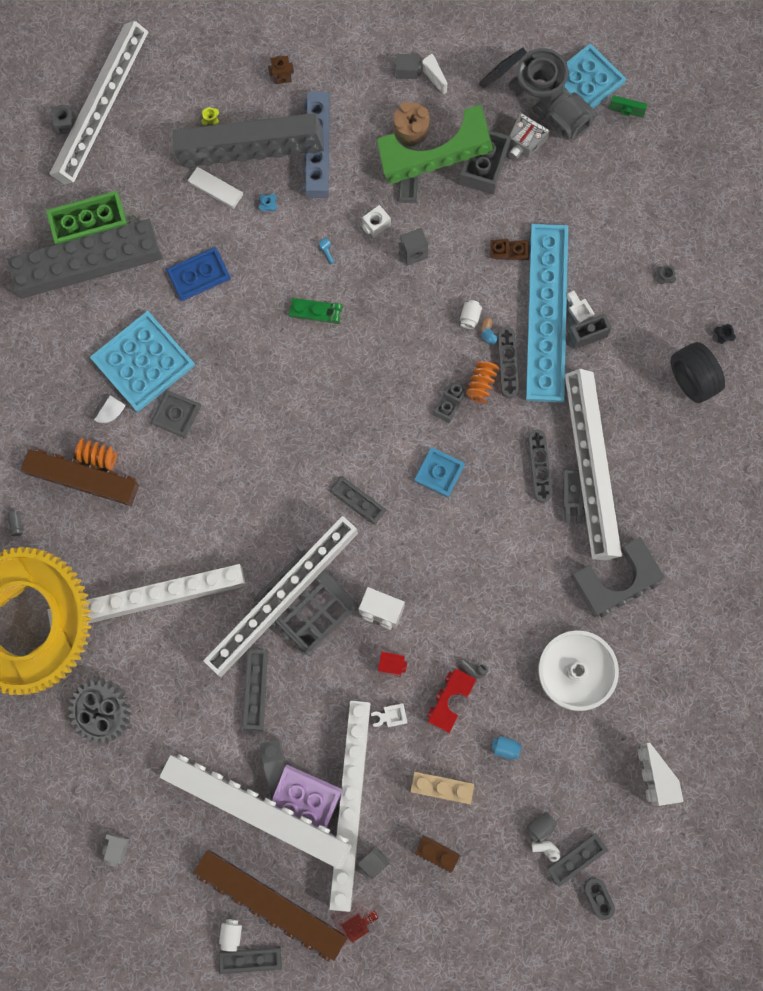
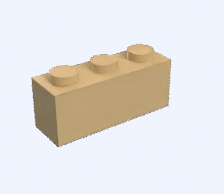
M414 772L411 793L470 805L474 790V784L418 772Z

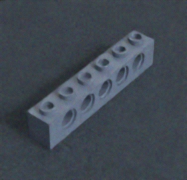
M308 92L307 99H304V110H307V114H312L316 111L320 112L316 115L323 129L324 151H319L315 154L303 153V159H306V164H303V175H306V181H303V192H306L307 198H329L330 96L329 92ZM319 177V179L313 180L312 178Z

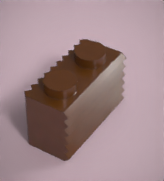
M424 835L415 851L416 856L419 855L420 858L423 857L427 862L430 861V863H434V865H438L442 869L445 868V871H449V873L453 872L460 857V854Z

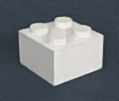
M367 587L359 607V613L365 621L373 623V620L380 622V626L385 629L391 630L392 627L396 629L404 610L405 602Z

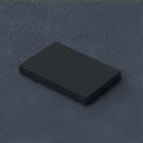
M520 48L502 60L479 82V85L484 88L503 76L527 51L524 48Z

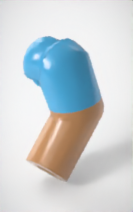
M484 318L480 336L486 343L493 345L498 340V337L490 329L493 320Z

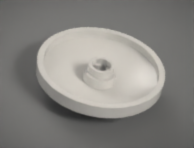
M569 631L555 637L545 647L540 656L538 675L544 692L555 704L572 711H586L600 706L612 695L618 682L619 667L613 650L602 638L586 631Z

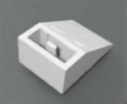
M651 743L641 744V749H638V757L644 764L642 777L644 782L647 781L648 790H646L647 801L651 802L652 806L683 802L678 778Z

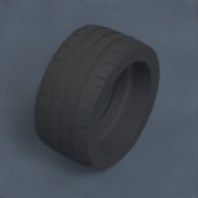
M694 342L671 356L670 364L674 377L683 392L693 402L702 403L724 390L725 377L722 368L714 354L704 344Z

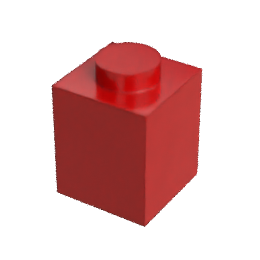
M381 651L378 673L401 677L402 673H406L408 661H404V655Z

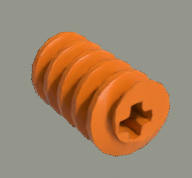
M479 361L475 365L476 369L473 370L471 382L468 384L469 389L466 390L465 394L477 403L487 404V400L483 399V397L490 396L486 392V390H492L488 383L494 384L495 381L490 377L497 376L493 370H499V367L491 362Z
M81 438L76 445L74 459L112 470L117 459V451L113 452V446L106 450V444L99 448V442H95L94 446H92V440H88L85 444V439Z

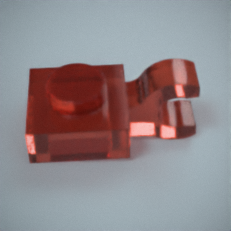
M375 910L363 918L358 913L342 923L341 926L351 943L370 932L367 926L376 921L379 916Z

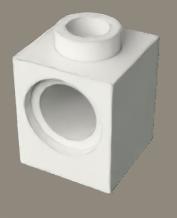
M379 205L362 217V228L366 234H371L374 238L391 226V218ZM378 221L379 224L374 225L371 222Z

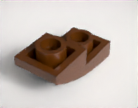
M509 239L490 240V258L497 260H529L528 240L510 242Z

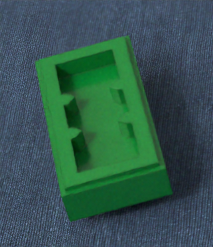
M612 95L609 110L621 112L625 116L634 115L643 118L648 104Z

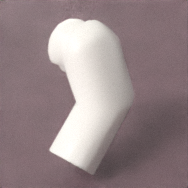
M551 841L532 842V852H544L552 862H557L560 859V851Z

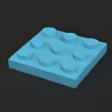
M591 43L566 62L568 78L565 88L570 93H577L593 109L624 85L627 80Z

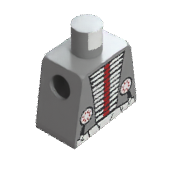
M520 114L510 134V147L512 149L508 153L509 157L517 160L523 154L529 158L547 141L549 130L525 115Z

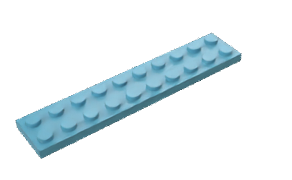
M531 224L526 401L564 402L568 225Z

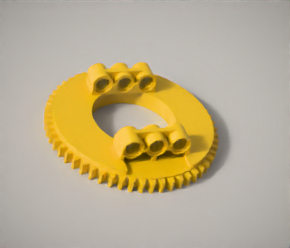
M18 547V549H4L3 552H0V607L7 604L10 599L19 596L26 588L32 587L45 597L52 614L51 630L45 643L26 656L14 655L0 645V691L3 694L27 695L39 693V691H45L46 687H53V683H60L59 678L65 679V673L72 672L70 666H77L74 660H81L79 654L85 652L83 646L88 645V642L85 640L86 637H90V634L87 632L88 629H91L88 623L92 618L88 615L91 609H88L87 606L90 604V601H86L88 594L83 592L85 586H80L82 580L75 578L77 573L71 572L72 567L66 566L67 562L60 561V557H54L53 553H47L44 550Z

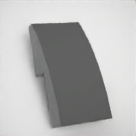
M451 380L433 415L450 423L468 388Z

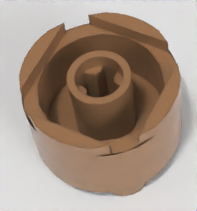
M403 102L394 114V133L401 143L416 145L427 138L430 122L428 109L418 103Z

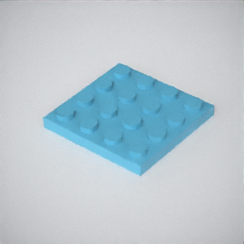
M146 311L90 356L91 360L137 413L196 366L149 311Z

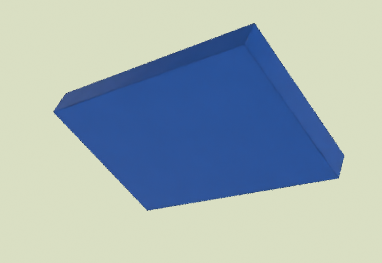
M216 247L166 269L181 302L231 280Z

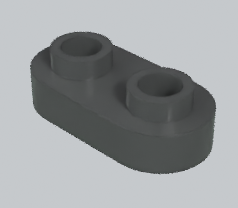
M597 878L589 879L585 883L584 890L595 915L602 920L610 919L615 913V906L605 884ZM593 885L598 886V891L596 893H593L591 891V887ZM605 904L607 906L606 912L600 911L601 905Z

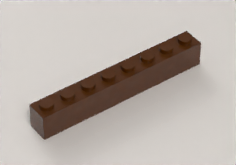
M211 850L206 851L194 871L198 875L196 877L198 880L205 884L210 882L215 886L214 890L222 895L225 893L232 896L231 900L240 906L245 904L249 907L248 911L257 917L260 915L267 918L266 923L274 928H277V926L283 928L285 935L292 939L297 937L302 940L301 945L309 950H312V948L320 952L319 956L328 962L330 959L335 961L348 938L345 934Z

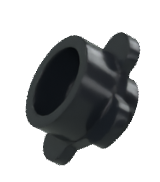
M730 324L722 325L721 327L717 326L714 329L718 336L717 341L720 344H724L726 341H734L736 338L734 329Z

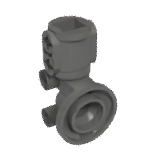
M538 48L527 52L518 63L517 76L508 83L510 90H514L516 96L526 91L532 96L540 98L539 102L533 106L534 114H538L541 117L539 118L540 120L546 118L548 123L566 140L579 138L593 123L596 114L593 108L575 92L570 93L565 88L568 78V66L565 59L556 51L547 48ZM541 79V80H544L545 82L542 83V82H538L537 80Z

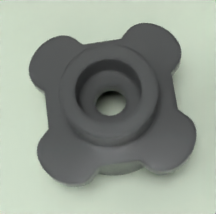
M666 265L657 268L656 272L659 275L658 282L660 284L665 282L674 283L676 281L674 276L675 268L673 266Z

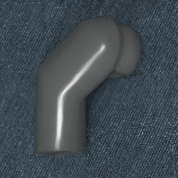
M466 659L458 665L465 674L473 678H483L488 672L486 665L471 666Z

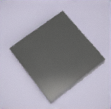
M167 390L151 424L186 439L202 405Z

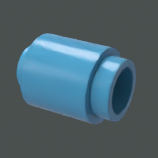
M498 736L497 739H493L491 750L494 751L495 756L509 760H518L522 744L517 743L516 740Z

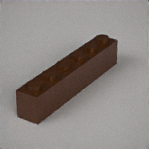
M38 448L35 451L28 449L20 469L24 474L132 507L139 488L135 478L127 475L123 478L117 476L118 473L111 470L103 472L97 466L89 464L87 467L82 465V462L74 459L67 461L58 454L50 456L46 454V451Z

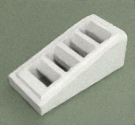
M431 54L422 60V72L442 94H445L448 83L434 55Z

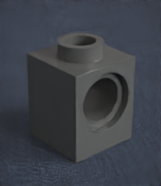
M70 105L51 107L53 127L57 135L70 133L74 125V116Z

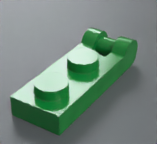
M292 298L289 317L340 324L341 317L339 315L342 312L343 305L340 303H325ZM328 310L333 311L332 315H327Z

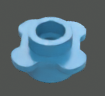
M261 194L259 196L261 202L259 209L261 211H275L277 209L275 203L277 196L275 194Z

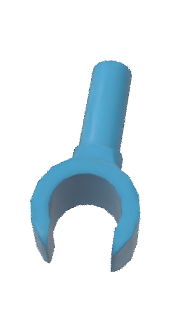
M325 237L320 241L319 247L326 254L329 263L332 264L334 261L328 250L332 245Z

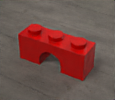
M456 668L454 672L449 671L444 681L448 683L445 690L440 689L435 698L438 700L436 707L431 706L426 716L429 718L428 723L449 734L458 717L448 707L449 698L453 695H461L467 699L477 679Z

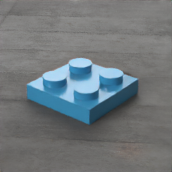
M431 447L414 482L449 498L465 463Z

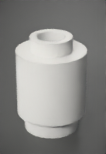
M469 300V302L464 303L460 316V325L462 327L474 329L478 324L482 310L479 302Z
M226 919V923H221L220 950L237 951V946H240L242 925L238 924V920Z

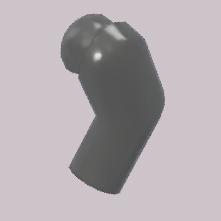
M296 625L293 631L297 633L304 625ZM310 627L299 636V638L301 636H308L313 642L319 637Z

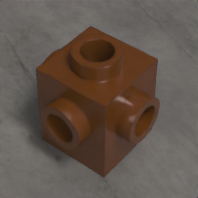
M279 55L270 58L271 65L268 66L269 76H273L274 84L292 82L291 74L294 73L293 62L289 63L288 56Z

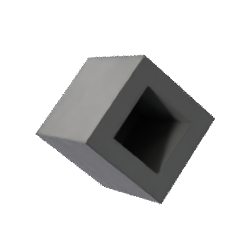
M396 54V79H417V73H421V61H418V54Z

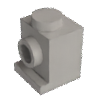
M106 834L105 839H109V842H106L103 848L105 865L117 867V864L124 862L130 839Z

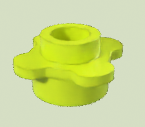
M211 107L203 109L202 124L205 126L208 124L218 125L219 110Z

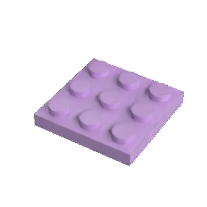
M286 765L272 800L276 802V807L280 809L286 807L294 811V816L298 818L304 816L312 820V825L316 827L322 825L327 828L342 789Z

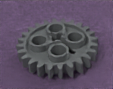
M95 678L91 682L89 680L84 682V685L78 686V690L72 693L75 697L69 699L73 705L69 706L68 709L72 710L73 713L68 715V717L74 718L71 725L77 724L78 727L75 732L81 730V738L88 735V742L94 739L95 744L101 741L105 744L121 736V732L127 729L125 725L130 723V720L126 717L132 715L131 712L127 711V708L131 707V705L125 704V701L129 698L122 697L124 690L117 691L118 684L112 687L111 680L105 683L104 678L100 680ZM92 695L95 696L96 702L92 699ZM109 702L113 704V709L110 707ZM86 713L89 714L90 720L87 718ZM103 721L107 722L108 727L104 725Z

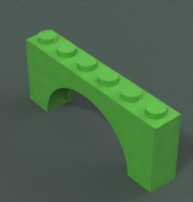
M481 104L463 110L464 119L458 133L446 144L432 150L415 151L407 149L398 142L394 133L378 138L377 142L383 171L388 183H398L401 180L413 178L420 174L432 172L435 169L451 166L454 163L466 161L472 157L494 151Z

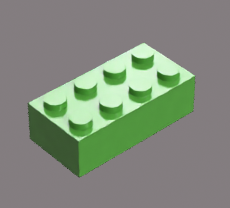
M118 191L46 210L55 244L128 224Z

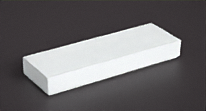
M199 167L195 169L188 179L190 185L233 209L243 196L242 191Z

